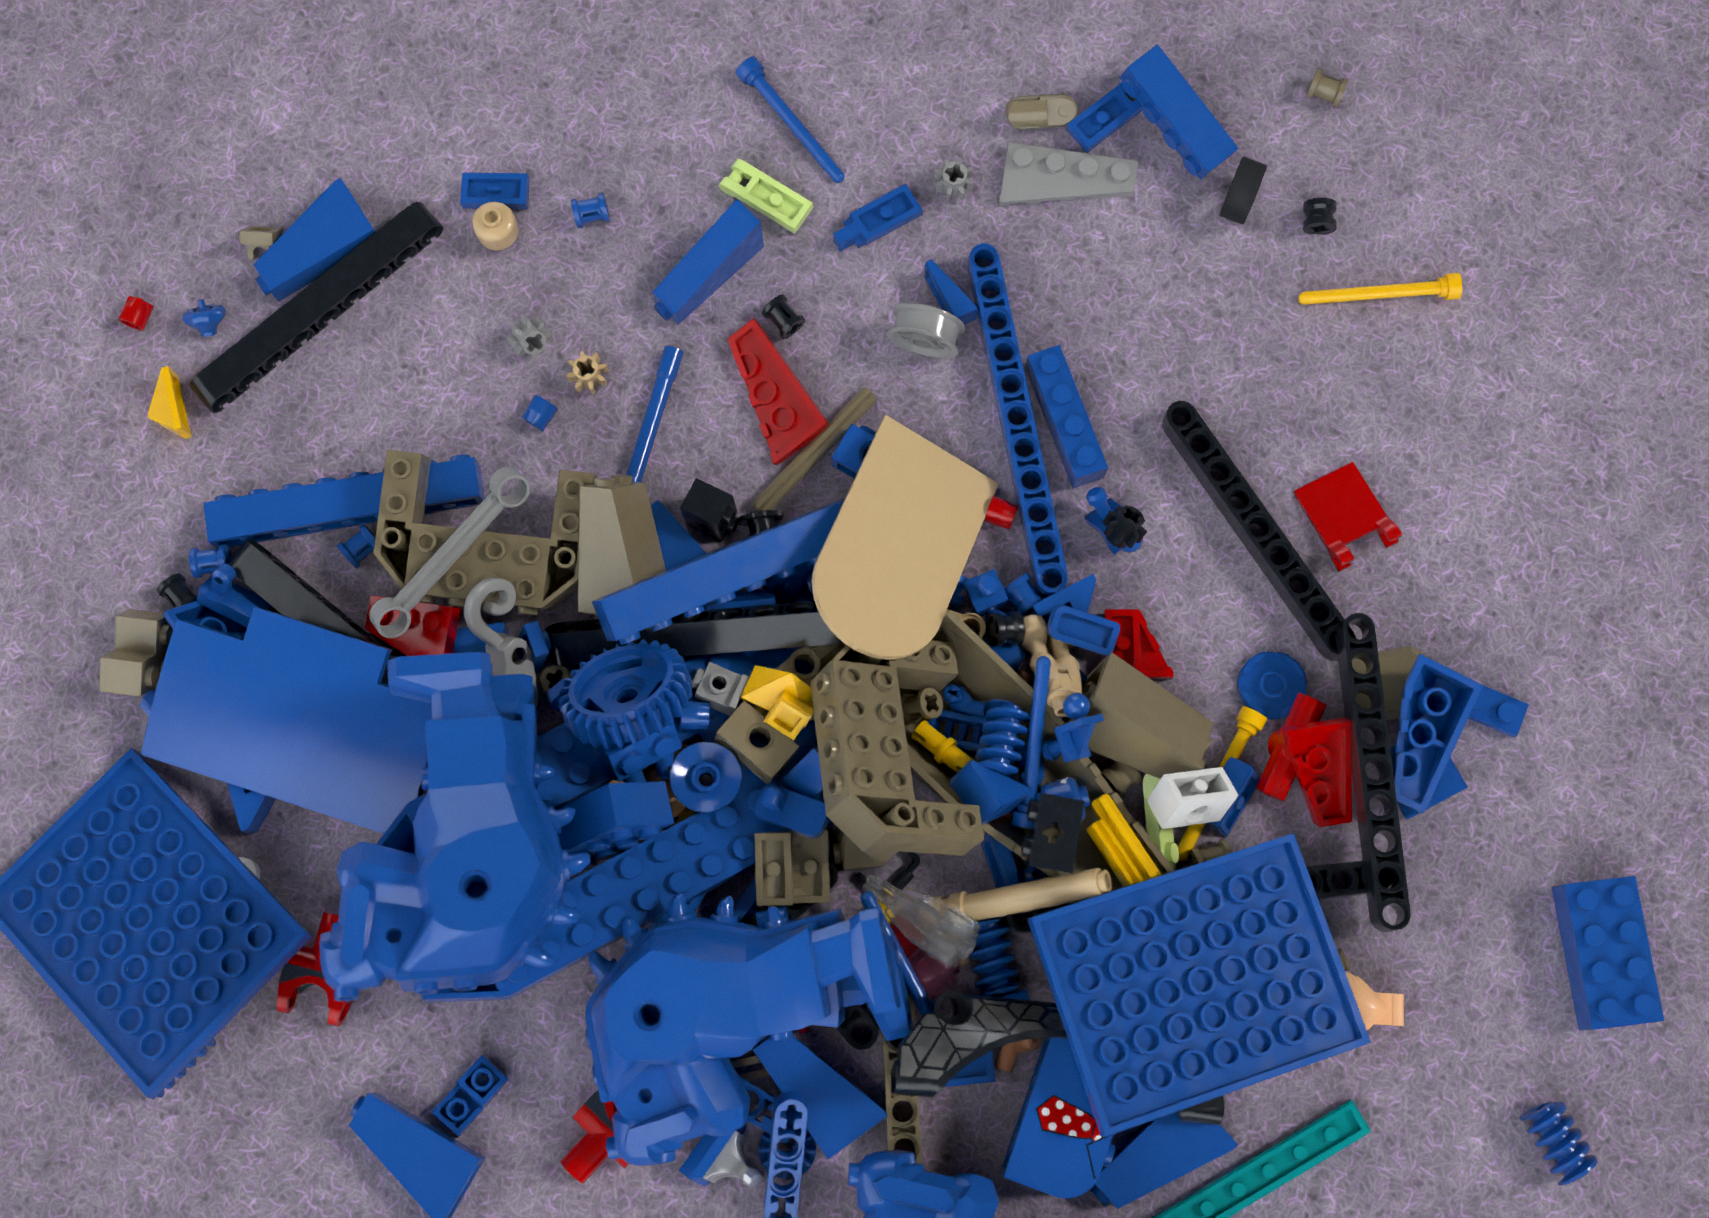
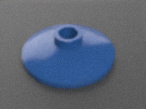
M699 742L692 744L677 755L671 766L670 785L673 794L682 805L696 812L710 813L723 809L734 800L741 786L742 773L738 760L730 750L717 743ZM702 775H709L713 781L710 785L703 786L700 784L699 778Z

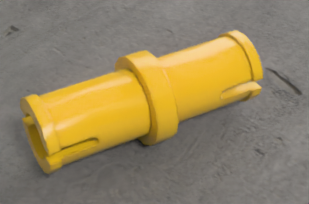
M926 720L921 722L912 734V739L918 741L935 755L934 760L939 764L944 762L956 773L970 760H973L957 747V741L952 737L947 739Z

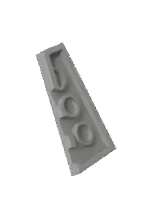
M1009 142L999 207L1017 203L1037 204L1042 201L1060 200L1062 202L1073 201V199L1078 198L1098 199L1133 196L1139 161Z

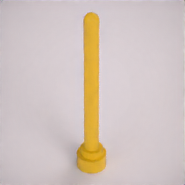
M1459 272L1445 273L1443 277H1438L1437 281L1304 291L1299 294L1298 300L1301 304L1308 305L1435 294L1439 298L1444 297L1445 300L1461 299L1462 278Z
M1242 706L1236 717L1238 721L1236 728L1238 731L1219 767H1224L1230 757L1239 760L1250 736H1255L1257 732L1262 731L1267 721L1264 715L1251 708ZM1205 823L1188 826L1178 845V861L1183 862L1188 859L1191 853L1190 850L1193 849Z

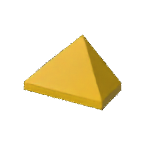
M169 366L161 367L148 411V418L187 439L191 437L179 376Z
M757 665L754 666L740 697L742 700L769 711L782 692L786 691L813 708L810 686L790 672Z

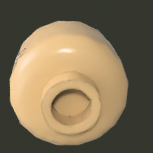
M496 201L487 202L481 205L474 213L472 219L473 230L480 243L487 249L494 251L505 250L516 241L519 233L518 223L511 209L505 204Z

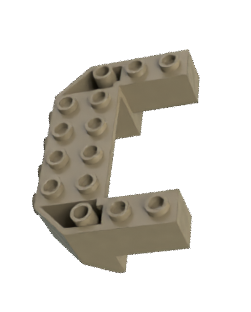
M387 450L374 555L402 590L458 528L423 524L431 459L420 453ZM559 469L551 539L483 531L419 602L435 603V598L448 599V605L464 607L469 592L476 584L487 578L498 577L513 584L516 591V602L513 607H517V613L538 615V610H553L578 590L580 486L594 484V478L599 477L594 473ZM499 591L492 592L485 597L482 602V609L487 601L497 602L499 600Z
M931 640L923 649L911 656L889 660L864 655L846 645L810 681L826 815L864 853L879 862L888 861L899 851L963 856L984 840L979 805L915 800L899 688L922 690L930 687L938 692L958 675L954 643Z

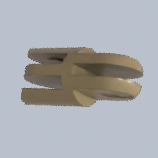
M1066 94L1028 95L1011 99L1006 105L1005 113L1008 121L1017 129L1062 127L1076 118L1078 107L1075 100Z

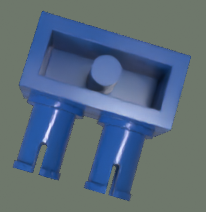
M674 725L663 726L662 734L658 732L649 735V741L645 737L637 740L636 746L631 742H627L622 749L617 744H613L609 749H606L603 744L597 748L601 758L619 782L622 780L624 783L647 782L642 769L653 763L661 779H670L668 767H671L675 760L673 752L683 748Z

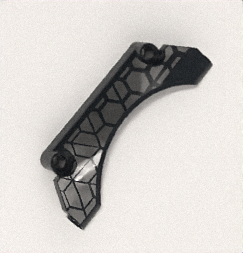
M953 990L934 995L929 1001L928 1013H924L899 1044L898 1059H895L892 1067V1093L932 1098L959 1071L991 1050L1025 1039H1068L1056 1003L959 993ZM943 998L950 999L955 1006V1011L951 1018L945 1017L940 1011V1003ZM1222 1095L1175 1113L1181 1122L1218 1126L1221 1124L1224 1116V1097Z

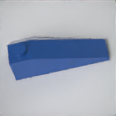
M1418 654L1403 686L1393 775L1397 802L1424 814L1483 685L1422 654Z

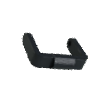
M906 852L914 861L907 868L904 867L890 882L891 886L884 893L861 872L856 876L882 900H887L897 890L901 892L915 877L912 873L920 865V857L915 852Z

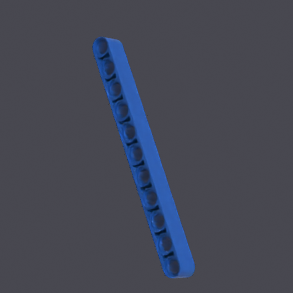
M980 243L974 246L969 254L968 274L974 302L978 308L979 326L1034 586L1041 597L1047 598L1065 589L1068 573L1000 257L993 245ZM980 259L988 260L991 263V265L989 267L982 268L979 267L975 262ZM993 290L998 296L988 299L982 295V292ZM1000 321L1005 327L1001 330H994L988 323ZM1007 352L1011 359L1009 361H1000L995 357V354ZM1005 383H1013L1018 387V391L1007 393L1001 386ZM1018 414L1025 419V422L1021 425H1014L1008 420V417ZM1019 446H1026L1032 451V454L1028 457H1021L1016 454L1014 449ZM1025 478H1033L1038 482L1039 487L1029 490L1022 485L1021 481ZM1032 510H1040L1045 514L1046 519L1042 522H1035L1030 519L1028 513ZM1040 542L1049 543L1052 546L1053 552L1049 555H1042L1036 550L1035 545ZM1048 574L1054 575L1059 579L1060 585L1056 588H1049L1043 583L1042 578Z

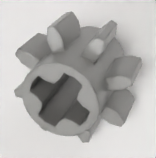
M961 158L952 162L945 159L943 171L935 169L934 178L938 180L935 191H943L946 194L947 201H950L951 197L957 196L964 200L965 189L973 190L974 181L969 179L973 175V167L966 168L962 164ZM953 176L958 177L955 182H951Z
M522 315L520 320L510 323L512 335L506 339L514 346V351L518 356L521 357L526 352L534 359L536 354L548 349L546 338L550 337L551 333L543 327L544 322L539 317H535L533 321H530L525 315Z

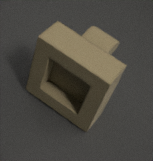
M248 226L239 230L240 244L249 245L247 255L252 260L257 258L258 247H262L267 251L283 234V228Z

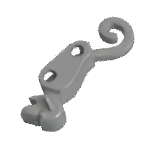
M492 577L484 579L471 589L465 600V622L476 637L487 643L485 647L486 652L490 654L493 676L510 674L532 676L535 698L533 705L536 708L539 696L532 651L527 642L505 633H496L485 624L481 617L480 610L483 600L487 595L495 591H499V600L497 602L487 601L483 607L484 611L494 616L508 613L516 602L515 588L511 582L502 578ZM521 647L524 652V656L521 659L517 658L516 648Z

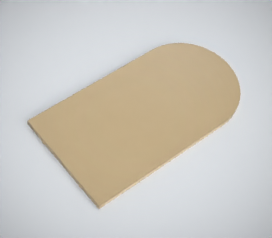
M885 415L818 555L812 573V591L816 607L825 624L836 637L853 650L878 659H901L923 649L933 639L941 625L999 483Z

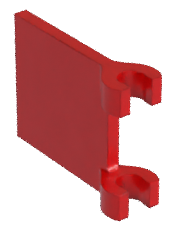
M1354 462L1293 492L1326 546L1330 559L1338 573L1351 566L1350 562L1354 560L1351 551L1345 545L1377 530L1381 541L1387 549L1399 542L1398 538L1402 536L1399 527L1388 518Z

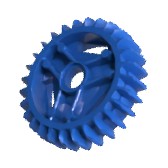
M642 639L639 644L629 642L626 646H620L616 643L614 649L607 651L604 648L603 653L598 656L591 654L589 662L581 661L579 664L580 669L571 670V678L563 681L564 688H561L559 691L561 697L558 700L565 724L575 738L580 739L583 744L591 743L594 748L603 744L606 749H609L613 744H617L622 749L627 742H631L636 746L637 740L645 737L649 741V735L658 732L662 734L663 726H673V717H682V709L689 706L688 699L693 696V685L686 662L676 649H670L668 644L660 646L658 641L655 640L648 645L647 641ZM636 697L629 702L622 703L624 700L628 698Z

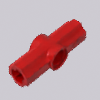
M1298 693L1283 727L1320 721L1326 709V704L1305 694ZM1278 729L1269 738L1268 751L1271 756L1256 789L1265 795L1284 802L1295 779L1296 772L1281 730Z

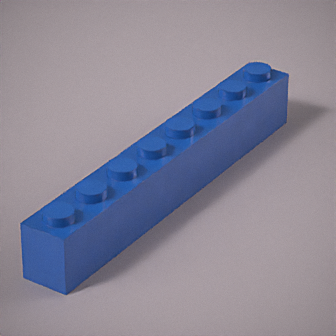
M455 455L450 458V461L440 463L431 460L424 514L480 505L485 499L481 467L475 457ZM384 469L383 472L375 474L355 472L350 474L349 478L339 480L332 477L320 478L315 481L316 484L304 486L300 483H289L283 485L282 489L274 491L254 489L249 491L248 495L239 497L230 494L216 496L214 498L215 501L204 502L208 542L215 548H218L221 544L235 547L243 545L247 539L258 543L378 522Z
M845 499L830 503L593 600L592 604L607 641L619 640L620 645L627 644L641 637L639 631L651 627L653 631L663 629L673 624L672 617L682 613L685 618L705 611L703 604L715 600L716 605L736 598L735 591L746 587L748 592L767 585L766 578L777 574L778 579L798 572L796 566L806 561L809 566L815 565Z

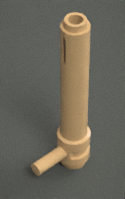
M1100 868L1073 872V874L1068 873L973 893H967L966 891L950 894L948 898L944 895L935 896L923 904L922 914L924 923L929 930H936L938 932L949 931L957 966L971 962L962 929L976 921L1084 901L1110 892L1112 883L1107 870L1101 871Z

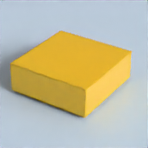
M783 691L766 714L763 722L794 740L812 717L814 711L810 706Z

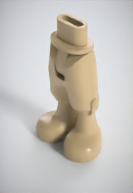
M1027 616L1023 618L1025 638L1022 646L1033 656L1030 661L1031 670L1035 674L1036 662L1040 656H1047L1050 659L1051 667L1047 705L1053 708L1056 716L1068 717L1063 710L1065 698L1072 693L1083 694L1079 663L1069 653L1074 645L1051 638L1047 634L1046 623L1041 616ZM1046 642H1047L1049 651H1050V653L1053 655V657H1052L1051 655H1049V653L1047 652Z

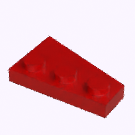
M370 596L365 623L366 630L407 656L453 654L460 608L418 602L409 612L411 622L407 631L396 638H385L373 626L369 614L372 606L380 599L386 597ZM391 610L384 614L380 625L387 626L394 623L400 615V610Z
M1338 718L1280 727L1313 823L1319 827L1352 822L1351 721L1346 718Z

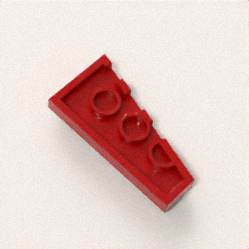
M753 318L728 338V342L740 375L746 383L751 405L755 408L760 421L761 432L767 440L771 451V459L773 464L777 466L827 429L830 424L759 322Z

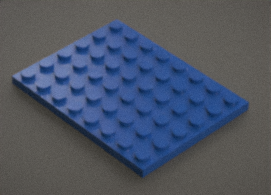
M130 748L0 877V930L143 1094L151 1099H154L312 937L306 928L167 781L133 748Z
M1294 833L1027 919L1101 1137H1107L1371 1043Z

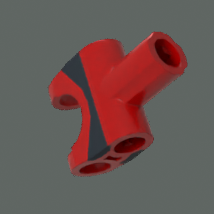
M323 912L313 948L303 946L283 966L276 1001L279 1012L289 1014L294 1008L297 995L311 985H318L326 992L328 998L327 1008H330L328 1024L339 1027L344 1022L353 1001H336L334 999V989L326 984L320 964L321 934L331 931L332 924L338 922V915Z
M599 1089L573 1116V1119L586 1131V1134L560 1161L567 1172L582 1184L609 1157L606 1140L607 1137L614 1136L612 1116L617 1109L612 1101L601 1103ZM621 1158L615 1159L624 1169L629 1165Z

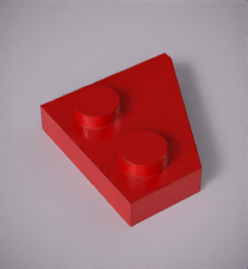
M1105 609L1103 618L1117 622L1120 625V632L1112 653L1151 680H1172L1174 672L1171 666L1168 667L1159 650L1160 646L1154 635L1149 632L1147 622L1140 609Z

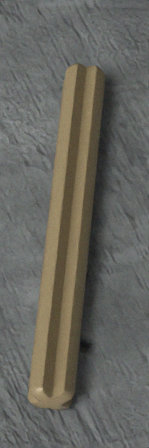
M862 388L829 422L830 426L816 436L753 501V508L756 511L773 510L846 434L850 425H854L876 403V396L869 389Z

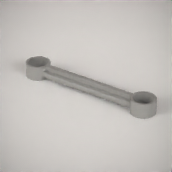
M503 467L497 470L489 482L491 493L395 598L386 597L380 599L372 606L369 614L370 621L380 635L385 638H396L404 634L411 622L409 612L505 507H517L526 501L530 493V484L517 469ZM513 478L519 479L518 487L512 494L500 496L501 488L506 481ZM391 610H400V615L394 623L387 626L380 625L384 614Z

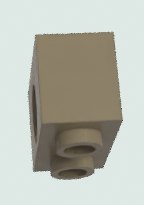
M743 701L716 732L714 741L730 750L738 761L763 782L769 784L793 758L799 746L795 743L796 738L792 740L763 722L767 713L762 708L753 704L750 706L746 701ZM755 733L762 734L767 738L768 745L763 748H757L751 744L749 737Z

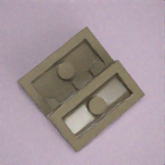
M825 829L823 835L817 839H810L792 831L754 833L756 906L830 903L828 829Z

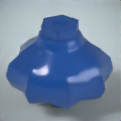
M204 299L197 300L198 307L188 309L183 314V321L188 326L197 329L203 337L217 334V325L224 318L226 309L223 305H205Z

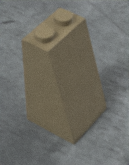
M611 475V478H594V484L580 486L578 612L596 614L592 604L593 600L666 571L646 483L632 481L631 475Z
M1111 652L1087 676L1088 679L1082 684V693L1090 702V710L1085 717L1103 714L1105 720L1095 724L1088 743L1089 750L1159 779L1164 774L1202 770L1205 765V761L1202 760L1204 753L1212 741L1209 735L1213 722ZM1069 717L1062 718L1065 724L1075 721Z

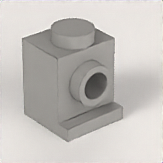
M709 662L706 670L699 667L692 682V688L697 689L694 701L709 702L710 708L731 716L739 704L749 677L744 674L741 676ZM717 680L724 683L725 687L718 690L713 687L712 682Z

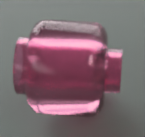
M933 944L909 958V962L928 998L947 991L957 984L956 974L961 972L947 947L942 949L940 946Z

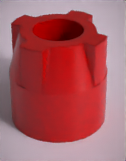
M128 296L118 321L131 328L144 331L154 306L139 297Z
M993 496L984 521L1010 530L1018 506Z

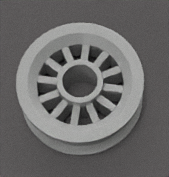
M902 303L894 307L893 313L896 316L894 327L888 329L886 334L893 344L903 350L935 359H951L958 355L959 351L955 345L958 335L965 331V325L960 319L944 310L924 304Z

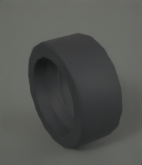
M1244 156L1241 158L1219 216L1242 225L1245 223L1265 175L1266 164Z

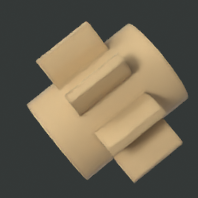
M580 351L579 358L575 361H568L573 372L566 374L569 382H576L575 389L578 393L582 392L583 389H590V392L594 395L595 388L599 384L602 386L607 385L602 374L607 373L609 369L607 364H599L600 357L598 353L593 354L591 357ZM591 368L593 369L594 373L592 375L586 373L584 377L582 376V371L589 372Z

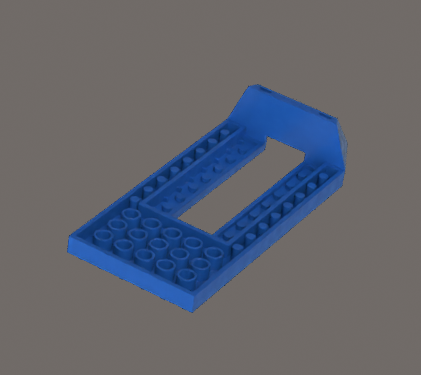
M803 647L698 655L686 661V665L692 682L699 667L706 670L709 662L741 676L744 674L750 678L755 665L776 669L789 659L794 651ZM797 660L794 662V667L798 673L805 675L812 672V667L807 661ZM717 680L712 682L713 687L718 690L725 687L724 683ZM692 688L693 696L690 699H688L689 701H694V696L697 689ZM636 697L628 698L624 700L622 703L629 702ZM740 699L737 708H738V707L741 705V703H742L743 701H745V700ZM709 707V726H707V729L695 730L678 729V717H673L681 745L697 737L699 742L717 743L714 740L716 732L730 716ZM808 721L806 728L803 727L797 735L795 743L799 748L796 754L770 784L790 790L783 782V777L814 747L818 746L815 721ZM565 723L537 737L536 762L540 761V765L549 766L555 771L553 777L541 781V785H536V790L540 794L546 808L553 806L554 810L616 779L601 758L598 748H594L591 743L583 744L580 739L575 738ZM755 733L749 737L751 744L757 748H763L768 745L767 738L762 734ZM738 761L742 773L741 786L737 796L729 805L715 812H698L662 831L660 836L647 839L638 846L632 847L566 882L562 896L564 898L563 904L578 909L581 917L577 922L571 924H554L552 928L547 926L539 939L542 940L540 946L554 958L552 965L548 967H534L525 963L523 966L519 965L505 980L496 984L477 986V989L470 991H455L454 988L438 989L437 993L421 995L425 1003L511 999L587 958L592 951L598 952L624 938L622 922L626 916H632L642 928L667 914L669 903L674 895L683 893L687 904L755 867L754 833L788 831L759 820L754 813L755 805L766 783ZM823 792L815 800L824 803ZM427 793L406 804L376 845L414 854L413 822L418 808L427 796ZM830 818L826 828L834 824Z

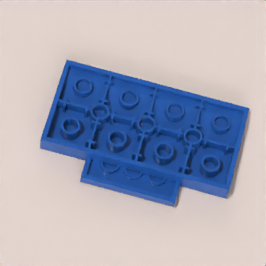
M259 607L253 608L244 638L191 621L176 620L156 687L141 755L384 834L406 804L423 795L421 769L422 767H428L427 747L421 729L425 728L424 721L432 720V704L394 696L390 692L389 685L381 683L391 653V649Z

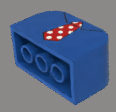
M1045 1038L1000 1174L1006 1179L1054 1197L1074 1198L1089 1191L1097 1182L1103 1166H1110L1115 1152V1145L1110 1144L1113 1134L1107 1137H1101L1068 1039Z

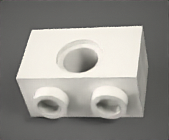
M1223 767L1164 774L1148 797L1147 802L1161 828L1167 829L1220 821L1236 800L1238 794Z

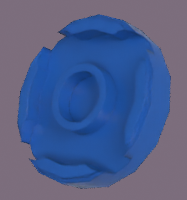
M1269 651L1260 652L1250 658L1240 670L1237 680L1238 695L1245 707L1261 713L1267 720L1284 719L1289 715L1298 693L1306 695L1307 679L1300 664L1288 654Z

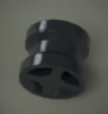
M1321 197L1305 201L1303 212L1306 215V220L1303 222V231L1307 234L1327 235L1336 231L1337 221L1333 218V214L1337 210L1336 201Z
M1011 611L1003 616L999 612L990 613L986 621V634L989 644L992 647H1002L1004 643H1010L1012 646L1021 645L1025 638V623L1022 614L1019 611Z

